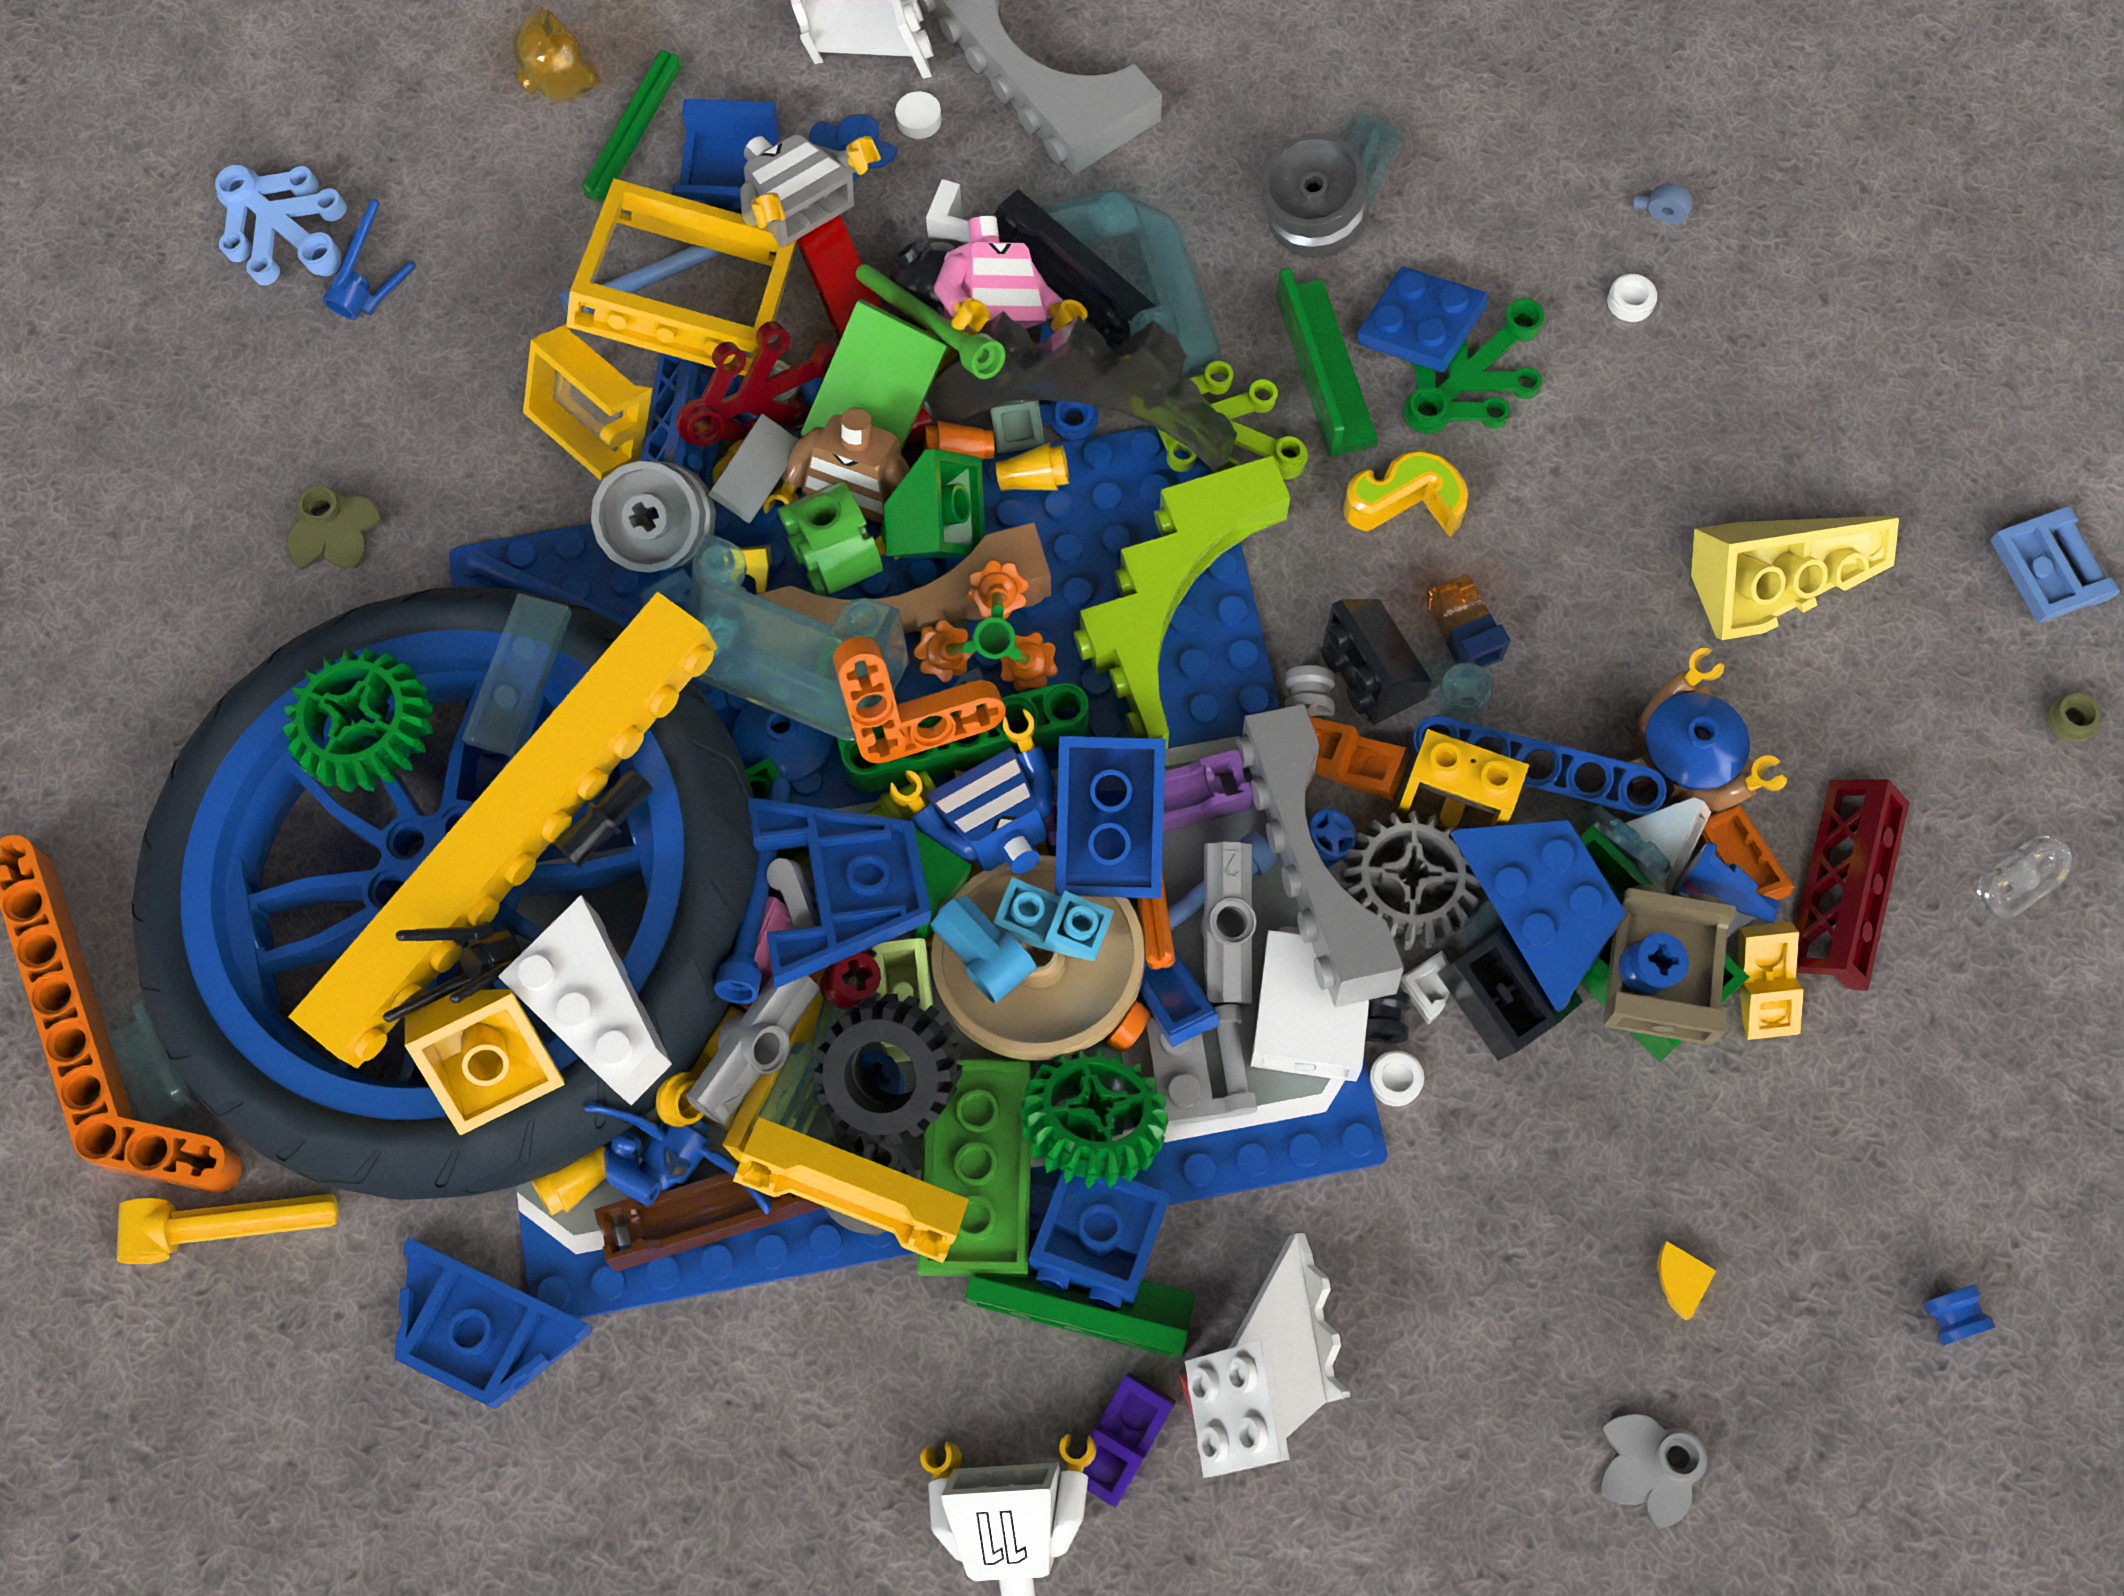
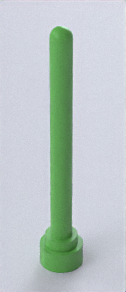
M862 264L857 268L856 277L862 284L959 351L961 363L966 370L980 379L991 378L1000 371L1005 361V350L995 339L984 333L969 335L964 330L954 329L951 326V321L872 266Z

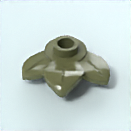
M322 485L312 486L306 489L298 499L296 513L299 520L287 535L289 555L293 563L300 570L309 567L323 556L328 562L340 568H357L366 554V541L362 532L377 526L382 521L381 516L375 505L365 497H342L333 488ZM323 506L330 507L324 514L315 516L319 508Z

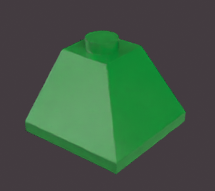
M927 449L923 452L884 504L881 536L886 546V556L901 558L967 557L972 553L985 536L982 458L939 449Z

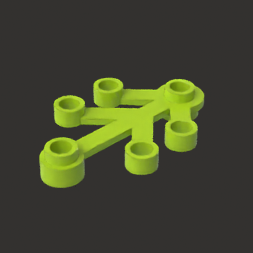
M1211 362L1206 367L1204 374L1173 384L1160 377H1149L1141 380L1134 387L1131 396L1132 408L1143 422L1156 425L1167 450V463L1175 471L1185 472L1190 470L1194 466L1197 457L1196 445L1191 440L1182 438L1176 420L1192 426L1212 469L1211 474L1222 469L1241 465L1236 459L1228 457L1221 439L1264 457L1273 455L1283 479H1293L1299 476L1305 468L1308 460V451L1298 438L1287 436L1277 440L1230 420L1251 412L1266 413L1274 407L1278 390L1275 384L1269 380H1256L1251 384L1249 392L1203 407L1195 406L1186 402V400L1208 392L1216 395L1226 393L1230 389L1234 375L1233 369L1226 362ZM1221 374L1226 380L1217 382L1210 375ZM1264 392L1270 399L1260 400L1255 396V393ZM1157 395L1164 400L1154 402L1148 396ZM1178 450L1185 451L1189 454L1190 458L1185 460L1179 459L1174 455V452ZM1281 450H1291L1297 454V457L1288 458L1283 455Z

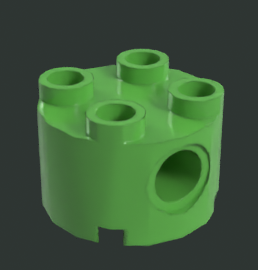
M840 481L777 508L781 521L790 536L787 538V541L799 565L804 563L809 571L806 573V576L814 594L827 597L883 571L882 561L873 536L869 538L864 527L867 524L854 496L844 482Z

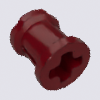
M863 952L857 953L825 969L824 975L819 982L820 992L827 1003L833 1004L838 1009H850L861 1003L862 1000L872 996L879 988L881 981L880 968L877 962L868 954ZM844 974L850 978L855 976L858 985L856 987L854 984L845 985L842 976Z

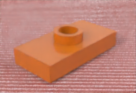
M1740 804L1709 816L1698 839V843L1702 848L1706 843H1715L1716 850L1714 855L1725 865L1737 864L1758 885L1756 893L1775 900L1791 895L1794 888L1793 883Z

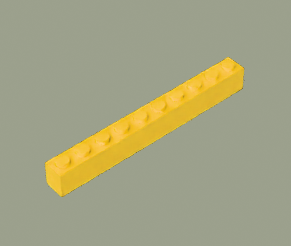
M657 591L288 1017L337 1058L357 1069L364 1061L374 1058L385 1046L389 1031L401 1019L386 1022L383 1019L384 1013L424 993L425 989L439 973L446 972L458 961L463 950L462 946L467 941H398L396 933L399 930L471 927L485 921L490 923L498 913L501 900L513 886L521 885L530 877L535 869L536 859L550 843H555L570 829L572 817L584 803L592 801L600 795L607 785L608 775L619 762L635 754L641 746L644 733L657 718H663L670 713L678 701L679 692L692 677L700 676L709 667L714 657V651L718 647L707 627Z

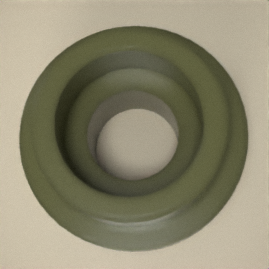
M2068 693L2059 696L2050 704L2047 711V722L2053 733L2062 740L2080 743L2089 740L2099 730L2101 710L2097 702L2090 696L2082 693ZM2066 713L2076 715L2080 725L2072 723L2067 718Z

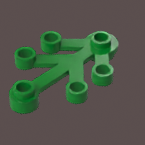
M1528 298L1513 301L1507 308L1503 320L1504 327L1469 359L1466 337L1448 365L1449 378L1438 388H1436L1434 369L1410 362L1415 367L1416 391L1407 397L1403 407V417L1407 425L1414 431L1422 434L1437 433L1443 430L1449 421H1481L1484 426L1491 429L1503 427L1510 414V406L1503 398L1490 397L1484 402L1454 400L1462 392H1513L1522 399H1530L1538 394L1542 377L1534 368L1523 367L1517 371L1486 370L1518 340L1529 341L1539 334L1544 321V311L1540 304ZM1523 320L1527 322L1530 327L1519 326L1515 323V321ZM1523 378L1530 379L1534 386L1530 388L1523 387L1519 384L1518 380ZM1429 408L1435 415L1426 416L1421 414L1419 410ZM1497 408L1502 412L1503 416L1498 418L1492 417L1486 410Z

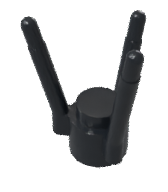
M488 921L471 927L399 930L396 933L398 941L419 942L470 939L468 946L460 954L461 965L465 973L384 1013L383 1019L386 1022H392L451 994V1002L457 1004L498 980V976L521 954L515 937L505 929L493 932Z

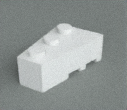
M580 895L498 977L617 1094L632 1105L672 1063L627 976L628 973L605 931L606 928L599 914Z

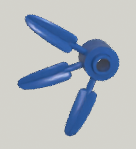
M588 1101L585 1104L586 1112L604 1114L625 1120L652 1136L639 1155L643 1159L639 1167L643 1172L659 1180L664 1191L675 1189L679 1184L685 1186L703 1157H706L735 1177L739 1164L710 1148L714 1141L707 1137L706 1133L711 1126L701 1119L684 1127H674L662 1121L658 1127L644 1115L638 1116V1114L606 1107L593 1101ZM742 1185L755 1199L764 1214H768L772 1209V1203L768 1195Z

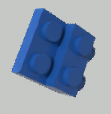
M1062 1170L1029 1256V1271L1037 1273L1036 1282L1047 1289L1056 1292H1066L1070 1285L1090 1292L1088 1300L1099 1308L1108 1311H1119L1121 1304L1133 1308L1171 1194L1133 1180L1128 1182L1118 1176L1117 1183L1111 1189L1108 1188L1102 1179H1095L1094 1185L1087 1189L1084 1178L1074 1176V1179L1066 1184L1063 1177L1064 1171Z

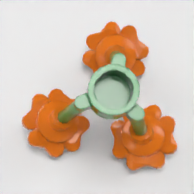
M990 559L983 569L970 574V583L973 586L967 591V597L977 604L980 614L985 617L974 628L973 639L967 641L968 632L966 629L955 628L945 620L937 622L935 629L931 626L924 627L921 630V641L913 650L914 656L922 660L919 666L920 671L923 674L935 675L941 682H948L953 674L956 676L966 674L968 659L975 651H978L986 658L1001 660V678L1005 682L1014 681V688L1017 692H1023L1029 688L1047 687V677H1053L1058 673V668L1054 662L1055 646L1050 642L1043 643L1044 639L1038 632L1032 633L1027 637L1015 635L1013 627L1005 620L1013 610L1026 605V597L1023 592L1028 589V580L1018 574L1016 565L1013 562L1008 561L1001 567L996 559Z

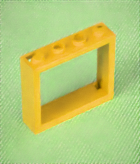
M613 178L570 289L566 327L716 368L712 361L714 349L723 342H733L741 350L752 353L751 358L746 357V365L742 372L739 373L745 376L760 348L756 340L758 329L764 323L775 321L791 269L797 240L782 248L767 226L759 229L758 226L748 225L744 222L742 214ZM621 210L630 211L632 215L623 213ZM616 223L772 266L754 328L595 284L596 276ZM770 252H775V253H777V254H776V256H775V255L770 254ZM584 307L595 309L594 314L583 312ZM735 355L728 356L723 364L731 362Z

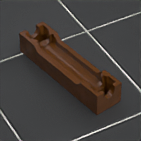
M727 1172L662 1192L650 1206H645L637 1200L630 1198L594 1209L597 1225L600 1227L605 1246L602 1247L605 1260L614 1272H619L824 1208V1206L792 1193H786L777 1197L768 1195L772 1203V1209L768 1214H764L750 1193L741 1184L734 1182V1177ZM627 1222L631 1246L630 1248L620 1250L615 1226Z

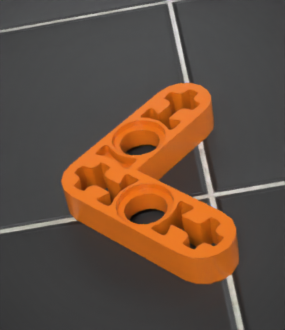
M853 637L843 641L834 651L833 664L860 754L870 763L890 762L988 731L1002 722L1005 716L1006 708L996 685L985 680L972 681L896 705L886 664L876 641L868 637ZM864 660L868 675L858 677L854 663ZM868 695L882 696L881 701L872 707L862 708L857 706L858 702ZM983 704V707L976 709V706ZM957 711L958 716L953 717L952 712ZM936 715L942 717L941 721L932 727H918V724L929 716ZM882 725L884 738L876 740L872 727Z

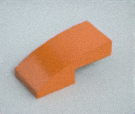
M1309 716L1320 745L1315 774L1358 791L1393 801L1410 759L1407 748L1360 737L1354 726Z

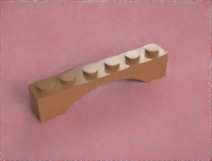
M1035 523L985 535L972 553L950 572L923 587L900 595L873 600H841L812 594L794 586H787L742 598L762 672L768 670H791L802 661L820 657L822 650L829 643L836 640H848L853 637L862 636L871 638L876 641L878 646H882L895 641L898 636L916 631L921 632L924 627L931 626L935 629V625L941 620L950 623L966 618L969 620L984 619L985 617L980 614L977 604L968 599L967 591L973 586L970 583V574L983 569L990 559H996L1001 567L1008 561L1013 562L1016 565L1018 574L1028 580V589L1023 592L1026 597V605L1022 608L1038 604L1043 598L1051 596V576Z

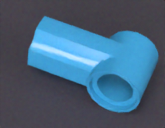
M966 895L958 899L953 898L946 903L931 922L933 931L964 963V968L970 979L987 999L994 1004L999 1002L1037 970L1035 962L1025 948L1008 932L1002 934Z

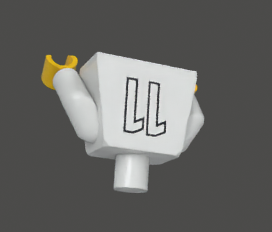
M1068 1433L1061 1439L1059 1445L1060 1454L1067 1462L1066 1471L1061 1473L1059 1462L960 1468L962 1463L961 1451L956 1444L947 1441L945 1443V1463L938 1467L935 1462L936 1454L934 1447L926 1446L920 1455L922 1467L927 1472L933 1474V1481L928 1484L932 1532L956 1560L963 1562L966 1574L970 1579L974 1581L999 1580L1001 1596H1035L1033 1578H1040L1050 1574L1054 1558L1068 1551L1083 1521L1088 1476L1083 1473L1084 1467L1091 1464L1096 1455V1444L1089 1435L1087 1439V1452L1080 1459H1073L1069 1455L1071 1435Z

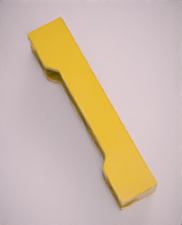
M758 1117L733 1180L773 1197L792 1193L895 1234L901 1247L941 1263L944 1262L950 1245L954 1243L969 1202V1199L761 1117Z

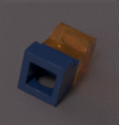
M1462 575L1427 591L1426 597L1429 610L1462 676L1503 660L1511 640L1502 624L1496 625L1486 605H1483L1476 585L1468 575Z

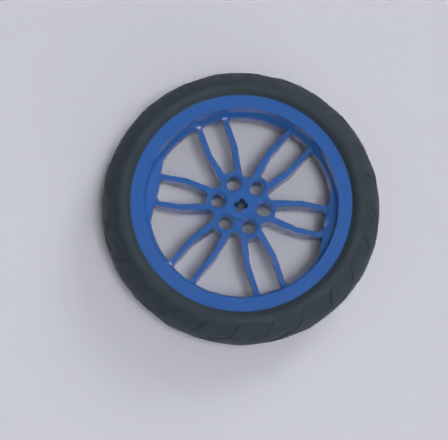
M480 587L434 588L365 604L342 613L293 638L231 687L227 694L207 714L180 751L150 815L147 829L143 835L132 898V927L140 987L154 1029L175 1070L192 1093L235 1136L266 1158L305 1178L331 1187L397 1200L473 1196L516 1187L560 1171L609 1143L613 1138L626 1132L634 1125L613 1116L586 1112L585 1104L588 1101L629 1113L632 1112L638 1114V1116L648 1114L656 1107V1095L659 1087L676 1073L690 1072L708 1041L729 1011L732 1002H728L716 995L714 985L719 966L725 963L729 956L733 955L737 932L741 920L744 918L753 889L759 856L758 850L753 845L752 821L747 804V797L754 798L743 760L726 726L693 680L690 679L679 692L678 701L670 713L663 718H657L644 733L643 742L635 754L619 762L621 777L628 771H636L653 788L652 793L627 817L634 842L633 846H629L630 851L585 861L580 868L574 863L536 865L530 877L521 885L513 886L501 900L498 913L490 922L493 932L505 929L513 936L519 935L533 943L544 930L516 911L519 901L525 895L590 889L643 873L648 900L636 936L622 963L672 1065L632 1105L617 1094L516 994L517 1000L534 1029L544 1039V1046L562 1075L565 1085L463 1135H459L430 1086L424 1085L425 1078L408 1050L396 1083L362 1075L367 1061H364L357 1069L341 1059L335 1063L319 1053L293 1029L281 1013L275 974L340 957L387 904L392 895L400 889L474 803L477 764L497 700L510 699L532 703L510 758L505 764L506 766L625 629V627L614 620L577 603L540 596L517 589ZM365 647L374 650L379 656H382L385 652L394 655L400 664H408L415 671L417 680L420 679L427 687L428 696L426 699L432 705L470 699L452 743L441 806L435 814L425 816L402 778L393 771L395 774V784L386 783L382 778L381 780L400 815L394 818L384 830L380 831L346 810L314 776L310 777L300 768V761H297L290 754L288 746L291 741L284 735L282 727L291 722L285 715L283 707L296 704L299 701L293 696L291 687L305 688L309 683L305 670L315 671L317 674L324 670L323 656L332 658L336 664L339 663L344 649L353 651L358 658ZM393 692L387 701L390 705L385 717L387 722L392 721L394 717L395 699ZM329 716L324 726L325 747L330 740L327 736L332 724ZM366 716V721H368V722H370V723H373V722ZM345 717L352 724V720ZM361 717V718H359L357 721H354V722H355V723H358V722H359L361 719H363V718ZM305 789L342 825L382 854L378 866L373 870L305 877L263 891L261 889L264 867L276 835L289 811ZM602 797L586 801L572 817L570 829L589 810L586 805L589 802L595 805ZM421 839L425 840L422 849L413 856H407L408 850L414 842ZM550 843L545 850L555 846L554 843ZM364 901L365 909L317 935L274 949L272 931L267 921L273 918V913L322 902ZM470 939L462 946L463 949L468 946ZM458 961L446 972L439 973L425 989V992L455 978ZM500 978L493 982L497 989H510Z

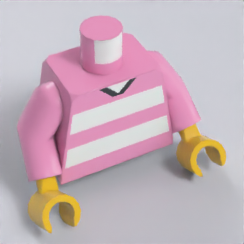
M979 216L968 220L971 243L947 252L934 285V292L944 305V317L951 321V326L954 329L973 331L975 334H978L980 331H1022L1047 321V318H1053L1051 328L1056 334L1067 333L1070 326L1075 331L1081 329L1087 318L1086 308L1075 300L1068 299L1063 301L1062 298L1047 286L1032 262L1029 248L1024 243L999 242L997 218L995 216Z

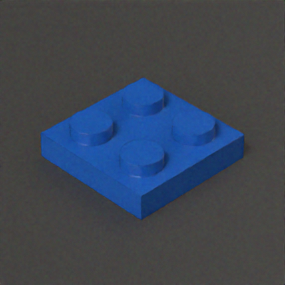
M1401 266L1357 331L1358 344L1444 373L1487 307V292Z

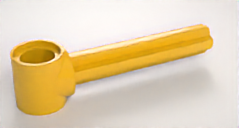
M332 1194L183 1211H177L170 1201L164 1199L139 1198L121 1202L118 1209L117 1261L126 1264L158 1263L168 1260L170 1253L176 1252L178 1245L181 1243L334 1226L339 1217L337 1198Z

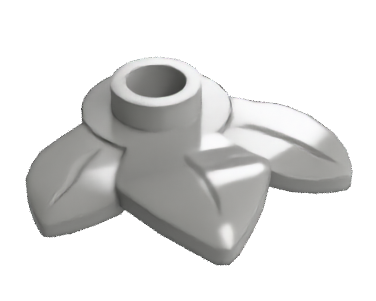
M1625 1415L1606 1423L1602 1428L1603 1433L1619 1455L1612 1459L1603 1473L1600 1483V1493L1602 1496L1621 1505L1646 1503L1650 1520L1657 1529L1671 1526L1682 1520L1692 1506V1484L1703 1476L1707 1466L1706 1450L1700 1439L1685 1429L1671 1428L1665 1430L1647 1415ZM1671 1447H1678L1685 1453L1686 1463L1683 1468L1676 1469L1668 1462L1667 1453Z

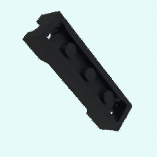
M1019 189L998 206L994 215L997 218L999 242L1024 243L1029 248L1032 262L1047 286L1063 300L1071 299L1081 303L1087 310L1086 320L1093 325L1096 336L1121 358L1126 360L1145 340L1164 312ZM1009 219L1016 224L1015 228L1008 223ZM1129 321L1137 326L1136 330L1130 326Z

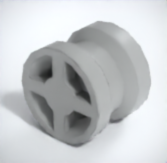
M1304 665L1291 668L1286 672L1285 686L1290 691V697L1285 700L1284 708L1304 704L1308 716L1323 720L1334 716L1335 702L1330 697V691L1335 687V673L1332 670L1321 666Z

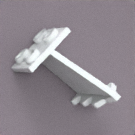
M791 0L801 29V41L814 64L823 62L820 52L912 56L922 78L932 77L927 58L933 57L934 53L925 29L919 31L921 29L920 22L924 19L918 0Z
M1296 1233L1288 1237L1229 1348L1185 1361L1203 1478L1290 1460L1286 1438L1323 1404L1350 1397V1391L1335 1378L1333 1363L1341 1347L1340 1337L1324 1321L1322 1309L1331 1290L1329 1278L1314 1265L1313 1255L1305 1233Z

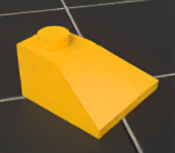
M512 989L480 990L457 1004L451 1002V994L405 1016V1047L459 1135H463L565 1085L562 1075Z

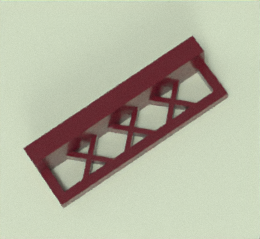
M1889 779L1830 780L1796 923V929L1799 931L1796 973L1833 975L1848 989L1868 991L1909 807V801ZM1865 796L1862 809L1844 821L1840 817L1843 797ZM1847 837H1850L1854 842L1852 855L1834 868L1829 862L1831 850ZM1838 883L1844 890L1841 902L1823 915L1818 909L1820 897ZM1828 931L1833 938L1828 959L1807 958L1810 943Z

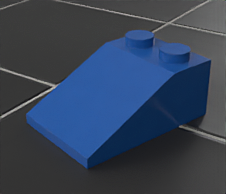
M1059 736L1055 895L1062 896L1064 891H1068L1077 896L1161 898L1165 739Z

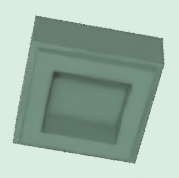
M1038 397L990 405L998 454L1036 448L1046 444Z

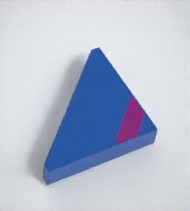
M1712 842L1706 843L1683 872L1677 891L1688 895H1712L1718 897L1722 904L1736 906L1737 912L1773 923L1779 907L1778 901L1756 893L1758 887L1756 882L1737 864L1725 865L1714 855L1716 844Z

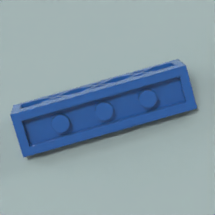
M660 353L641 461H662L680 464L696 473L707 488L711 490L719 440L708 446H697L686 442L677 431L676 418L686 403L701 398L716 368ZM678 362H680V364L678 365V367H677L676 370L674 371V369H675V364L678 363ZM656 508L652 510L651 514L657 511Z

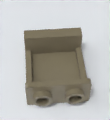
M1637 885L1634 888L1626 889L1619 902L1627 916L1612 937L1603 1027L1712 1046L1726 1033L1728 1011L1721 1010L1727 932L1729 924L1735 919L1736 906L1722 904L1718 897L1708 894H1693L1688 897L1666 894L1667 891L1664 888L1655 885ZM1663 932L1674 936L1686 949L1689 959L1688 972L1683 980L1654 995H1641L1628 988L1620 976L1618 967L1619 959L1624 949L1652 933ZM1654 954L1651 955V958L1656 962V964H1661L1659 959L1655 957Z

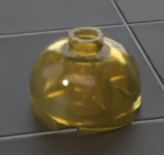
M543 6L539 7L517 29L513 39V55L520 68L514 74L531 95L539 91L553 101L565 102L576 100L602 82L601 75L591 59H589L586 67L582 64L581 61L584 60V56L578 48L580 46L579 42L549 9L545 11Z

